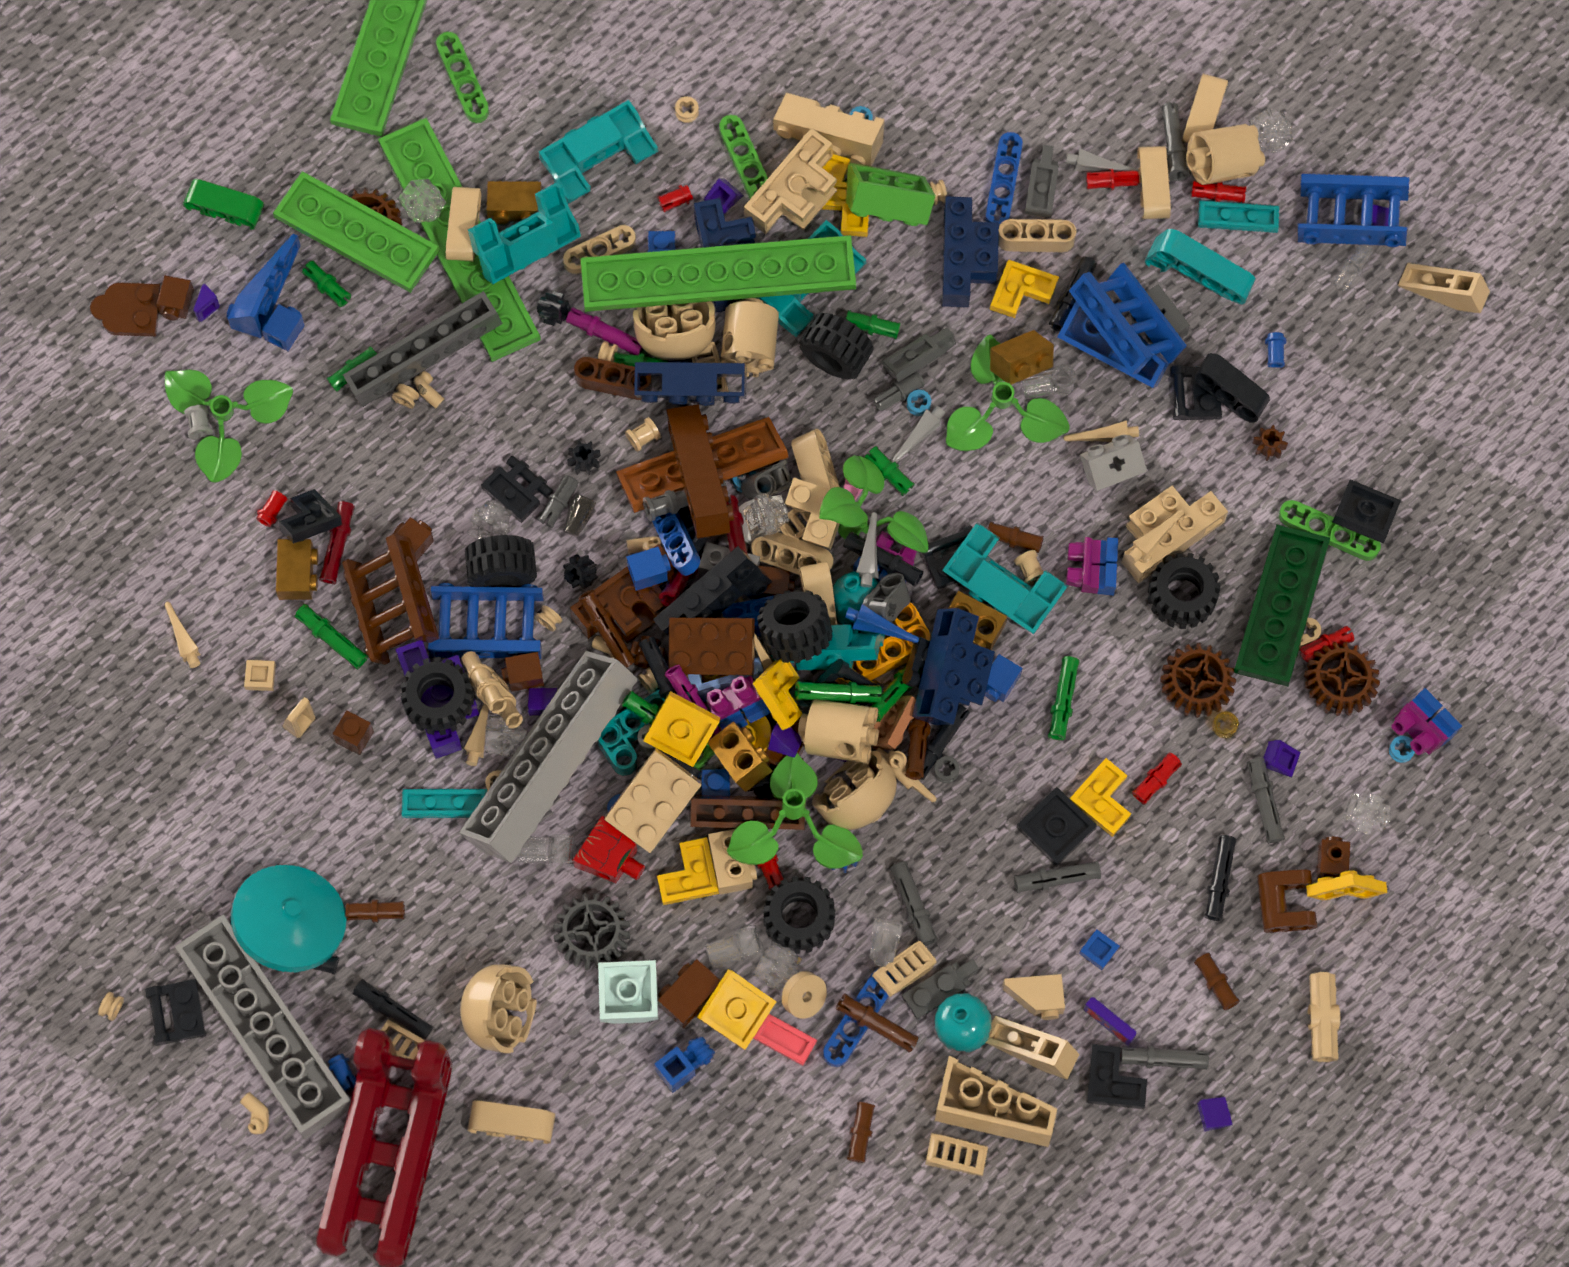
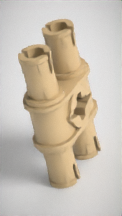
M475 652L465 653L461 658V663L468 672L467 675L470 683L475 688L474 691L478 698L489 707L490 711L492 710V713L501 715L506 726L509 728L518 727L522 723L523 717L516 709V699L509 692L505 681L490 666L482 664Z

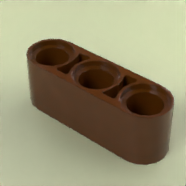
M582 357L576 361L574 374L576 383L580 387L641 400V398H637L634 395L635 367L592 357ZM585 370H590L593 372V374L588 377L581 375V373ZM610 376H617L620 378L616 382H609L607 380V378H609ZM640 376V382L646 384L640 388V391H652L651 376Z

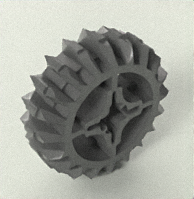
M584 893L582 896L583 902L579 903L578 899L573 897L572 903L574 907L571 908L569 905L564 904L563 910L566 914H557V920L561 923L553 925L554 931L559 932L554 935V941L560 943L557 946L559 953L567 951L564 955L566 961L571 960L575 956L573 963L575 967L580 966L583 960L585 961V970L590 969L591 962H595L598 970V963H601V960L605 959V962H612L610 955L617 959L621 958V953L617 948L627 949V943L623 940L630 939V932L625 931L630 927V922L623 920L627 916L625 910L617 912L620 907L618 902L609 906V896L604 897L603 901L600 902L598 893L593 895V900H589L588 895ZM593 911L606 914L613 922L608 923L607 921L597 920L593 915ZM584 913V922L574 927V930L569 931L572 921L578 915ZM589 919L594 929L599 930L594 935L595 943L592 942V936H590L589 932H585L588 931ZM610 932H615L610 944L600 950V940L610 935ZM576 939V941L587 942L591 947V952L577 948L570 940Z

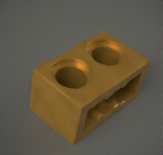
M958 591L948 609L958 608L979 616L973 644L992 650L1006 625L1008 616ZM982 626H987L992 630V633L984 635L978 629Z
M733 721L710 739L708 744L735 783L747 792L772 772L766 763L770 758L760 746L755 748L752 742L756 739L746 726L741 729ZM738 741L736 747L731 749L732 745ZM753 761L752 765L749 768L745 769L747 764Z

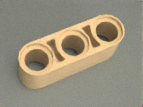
M1202 74L1182 142L1189 143L1190 137L1196 132L1214 129L1228 80Z
M1138 147L1137 158L1140 159L1138 171L1140 183H1142L1140 197L1141 207H1144L1142 219H1168L1171 213L1166 147Z
M453 187L446 241L447 260L473 262L475 259L468 229L479 224L480 188Z
M1009 219L1003 221L999 226L998 245L1004 251L1067 252L1074 246L1076 227L1067 220ZM1007 233H1011L1016 237L1010 239L1005 237L1004 235ZM1039 234L1042 236V238L1035 239L1031 235ZM1059 234H1065V235H1067L1069 238H1068V239H1061V238L1058 237V235H1059Z
M814 429L792 439L791 445L801 480L827 489L840 487L827 442L819 429Z
M771 532L755 538L751 545L752 554L760 556V561L800 575L799 567L815 564L814 559L816 563L827 561L829 570L833 566L832 554L827 549L779 532Z
M827 561L799 567L802 592L808 590L812 591L813 595L818 594L821 596L822 600L826 603L831 625H837L832 580Z
M473 1101L467 1131L475 1134L476 1131L487 1132L486 1135L505 1138V1135L515 1136L516 1140L533 1142L534 1139L543 1140L544 1144H550L555 1113L528 1107Z

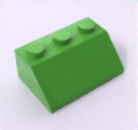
M849 162L846 203L853 214L860 217L873 215L887 222H892L893 219L901 220L910 226L928 224L936 195L925 176Z

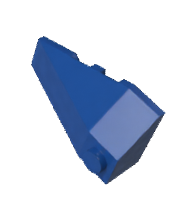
M292 234L240 292L235 303L230 304L226 318L231 329L262 338V329L271 317L301 246L298 235Z

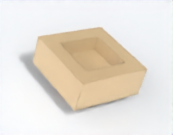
M247 660L245 690L274 691L275 661Z

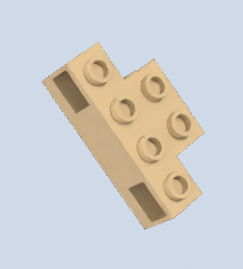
M811 128L744 206L745 218L752 217L754 226L765 234L782 215L804 230L837 191L833 187L837 183V179L823 169V166L833 156L832 143Z
M1171 486L1129 515L1131 521L1127 523L1126 527L1138 539L1168 520L1177 511L1183 510L1184 512L1183 516L1166 533L1145 562L1141 558L1136 563H1132L1128 559L1127 555L1134 546L1124 552L1121 563L1138 583L1156 571L1157 565L1160 562L1164 563L1166 557L1171 555L1174 559L1176 553L1184 552L1225 522L1228 511L1212 491L1189 506L1176 489Z

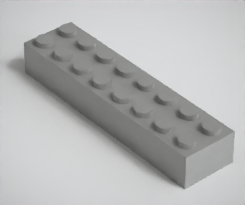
M585 651L459 833L479 851L512 863L514 858L520 854L523 845L530 835L536 831L543 816L551 809L554 800L561 790L567 786L572 774L584 761L592 745L600 738L601 732L608 722L616 715L617 709L638 679L617 659Z
M224 914L175 946L179 955L304 1140L349 1110L350 1099L256 961L239 945L232 926Z

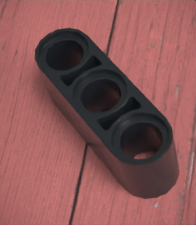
M1207 354L1194 375L1195 381L1203 389L1241 419L1249 423L1258 421L1270 401V396L1265 390L1218 354Z

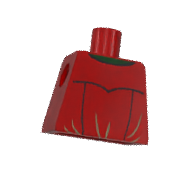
M601 816L574 857V867L613 883H617L623 873L638 880L645 869V865L633 859L637 852V845L629 837L604 820V816Z

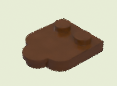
M114 283L107 288L105 295H99L92 300L90 311L94 318L102 321L105 330L111 335L156 337L159 314L156 304L161 286L160 284Z

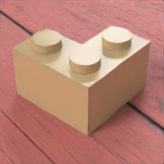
M793 478L785 505L810 514L802 539L805 542L831 550L839 523L819 518L823 498L830 489Z

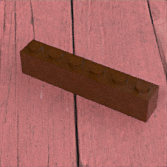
M699 404L666 409L668 431L697 538L730 533L729 521H734L733 509L731 504L726 505V502H729L726 486H721V484H724L721 467L716 468V466H719L717 451L711 450V448H714L712 433L706 432L709 430L707 415H701Z

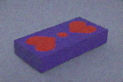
M1091 997L1083 1010L1124 1044L1129 1046L1135 1039L1137 1031L1096 998Z

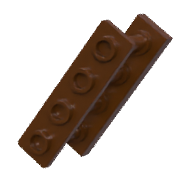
M395 533L386 537L388 549L382 555L364 564L349 559L342 562L344 578L349 585L352 595L351 602L356 609L359 620L358 627L363 633L366 654L371 662L383 665L390 663L388 650L413 637L429 643L439 639L411 540L408 537ZM393 562L395 577L369 589L366 575ZM400 587L403 597L402 602L377 614L373 600ZM407 612L410 621L409 627L384 640L380 625Z

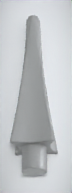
M1081 148L1078 155L1067 153L1065 160L1066 164L1075 165L1074 171L1105 172L1110 171V169H1113L1114 172L1138 171L1136 168L1107 160Z
M937 406L930 413L926 409L908 439L891 461L897 463L914 446L940 426V418L945 414L944 410Z
M875 512L870 517L865 545L856 571L860 574L862 587H872V579H878L876 548L877 513Z

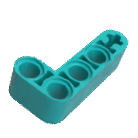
M1166 229L1158 235L1145 259V264L1148 267L1152 265L1160 268V272H1166L1172 267L1223 298L1241 305L1245 304L1256 280L1255 276L1247 270L1175 229Z
M682 684L681 686L683 690L688 695L689 699L692 700L690 694L687 692L686 688ZM660 689L644 698L650 704L655 703L661 706L665 701L659 695ZM628 708L608 722L601 732L600 738L597 740L600 750L611 767L621 776L631 775L636 770L637 754L630 743L638 739V732L643 726L649 725V723L644 724L641 722L636 728L628 727L626 723L631 719H637L641 722V717ZM609 733L617 736L616 740L611 743L603 741L602 738ZM622 756H628L632 759L628 765H620L617 762Z

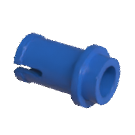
M1272 332L1265 339V344L1268 345V367L1282 368L1285 366L1284 345L1287 343V340L1284 338L1283 333Z
M339 1054L328 1061L330 1065L328 1068L330 1071H333L341 1088L346 1093L349 1091V1088L353 1089L355 1087L356 1077L348 1064L349 1058H345L344 1054Z

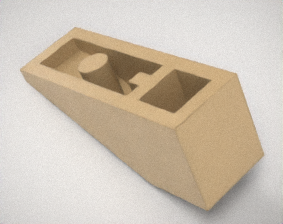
M1407 263L1398 284L1403 289L1455 310L1480 314L1490 292L1481 273Z
M998 1016L994 1017L989 1039L985 1042L1046 1073L1066 1080L1080 1055L1065 1039Z

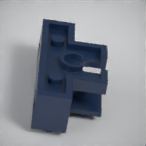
M945 197L942 307L969 308L971 283L996 284L999 223L972 222V197Z
M720 198L694 203V219L701 248L755 243L756 232L752 217L725 222ZM743 299L714 301L716 313L725 311L729 304Z
M635 362L634 395L637 398H641V402L657 403L658 398H665L669 400L671 405L683 406L688 405V401H696L701 406H714L715 401H721V399H723V403L737 404L740 403V399H746L747 366L745 363ZM640 376H662V391H640ZM722 377H742V392H717V379H722Z
M958 608L937 610L912 717L933 725H954L958 704L969 706L971 702L980 706L983 705L995 651L973 644L979 616Z

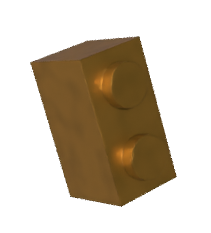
M488 181V219L491 218L496 224L504 225L509 221H522L539 212L535 194L542 190L541 182Z
M1035 330L991 348L990 371L1003 381L1011 385L1053 367L1054 344Z
M278 539L276 593L279 600H312V592L318 590V576L313 574V565H318L319 552L318 548H314L311 539L294 544L289 539Z

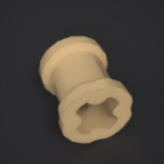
M649 417L644 419L645 423L632 431L630 429L625 431L627 439L637 452L651 440L661 438L658 428Z
M1035 550L1027 551L1014 560L1016 566L1020 567L1025 577L1024 582L1030 586L1036 584L1045 571L1042 570L1036 558L1038 555Z

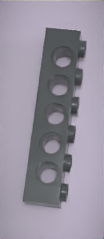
M482 291L343 374L361 406L364 407L396 388L398 384L405 383L503 323L487 295Z

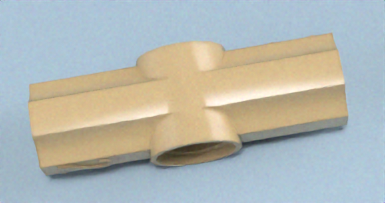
M1329 972L1310 974L1308 1014H1311V1024H1308V1029L1311 1030L1312 1061H1337V1030L1340 1027L1339 1005H1336L1335 974Z

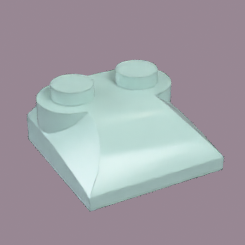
M656 960L598 963L600 1022L612 1024L644 1023L658 1019Z

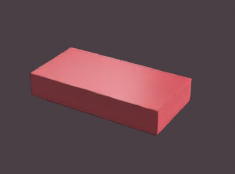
M768 1014L753 1037L754 1040L804 1066L817 1043L815 1038L771 1014Z

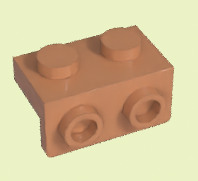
M890 694L884 702H887L893 694ZM901 696L896 704L883 716L882 720L876 722L874 729L879 730L877 745H871L874 749L877 750L879 747L883 750L896 749L902 742L903 733L907 725L914 718L912 715L916 699L913 696Z

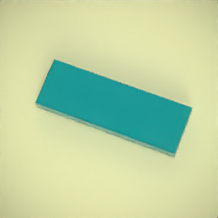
M1199 200L1198 227L1278 233L1279 206Z
M403 789L402 818H470L488 790Z

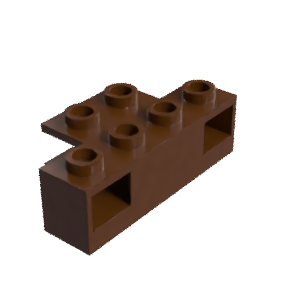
M660 544L655 546L659 547L661 555H667V552ZM668 557L671 570L667 571V578L669 581L672 575L675 573L676 568L672 565ZM625 567L594 591L604 609L609 610L611 614L610 619L619 635L628 644L654 625L656 622L653 619L667 608V606L660 602L662 599H659V595L662 592L660 587L668 581L636 591L629 569ZM581 601L570 607L571 619L587 639L595 635L598 630L590 624V616Z

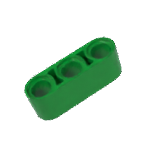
M200 179L192 180L183 201V206L189 211L191 209L201 211L200 214L215 219L220 217L225 219V222L238 226L243 224L249 226L251 230L255 229L265 205L262 200L255 196Z

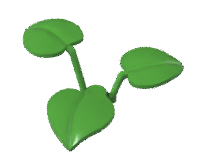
M987 335L980 342L971 361V372L977 382L987 384L993 381L992 402L982 417L980 412L973 407H961L954 411L947 424V446L959 451H973L984 447L993 435L992 426L985 420L990 416L995 407L1006 409L1011 404L1015 406L1022 416H1025L1021 421V431L1030 441L1045 443L1066 434L1070 429L1068 420L1054 403L1042 398L1032 399L1027 405L1026 412L1018 403V399L1014 398L1013 386L1007 382H1001L1003 380L990 371L991 348L1001 344L992 335Z
M196 370L166 371L165 373L166 394L170 403L177 411L185 414L184 410L190 406H210L213 417L218 420L219 438L215 436L205 437L198 443L195 450V458L199 468L210 482L213 483L228 478L241 461L242 451L239 442L232 438L224 439V422L232 418L234 409H251V416L257 422L264 424L273 423L284 415L293 395V388L285 383L274 380H260L251 383L244 390L243 396L248 405L231 402L224 395H218L209 401H205L212 392L210 380L205 374Z
M856 455L845 461L843 474L852 486L863 489L858 502H855L854 496L848 490L834 487L827 492L820 508L819 518L839 523L838 533L844 539H846L851 531L857 535L861 532L868 533V516L860 507L867 497L868 491L879 494L884 488V477L879 468L870 460ZM898 511L894 514L893 518L886 517L877 521L876 527L889 523L887 526L888 533L900 544L922 553L928 552L925 528L919 519L912 514Z
M798 753L795 758L790 756L784 757L775 768L770 779L771 792L777 799L783 800V810L779 812V817L773 829L769 832L767 826L759 821L744 822L733 832L727 849L728 855L738 862L750 865L766 863L778 852V843L772 837L777 833L783 819L787 817L796 820L803 816L813 836L818 840L813 846V855L822 866L831 869L848 866L860 861L863 858V851L857 838L846 828L831 824L823 829L822 835L817 832L809 815V810L805 808L806 799L816 791L818 780L814 770L802 760Z

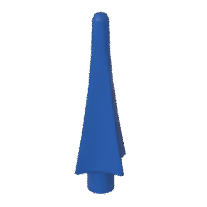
M863 604L859 611L850 607L847 609L845 618L855 621L852 629L884 634L914 643L919 641L917 636L894 625Z

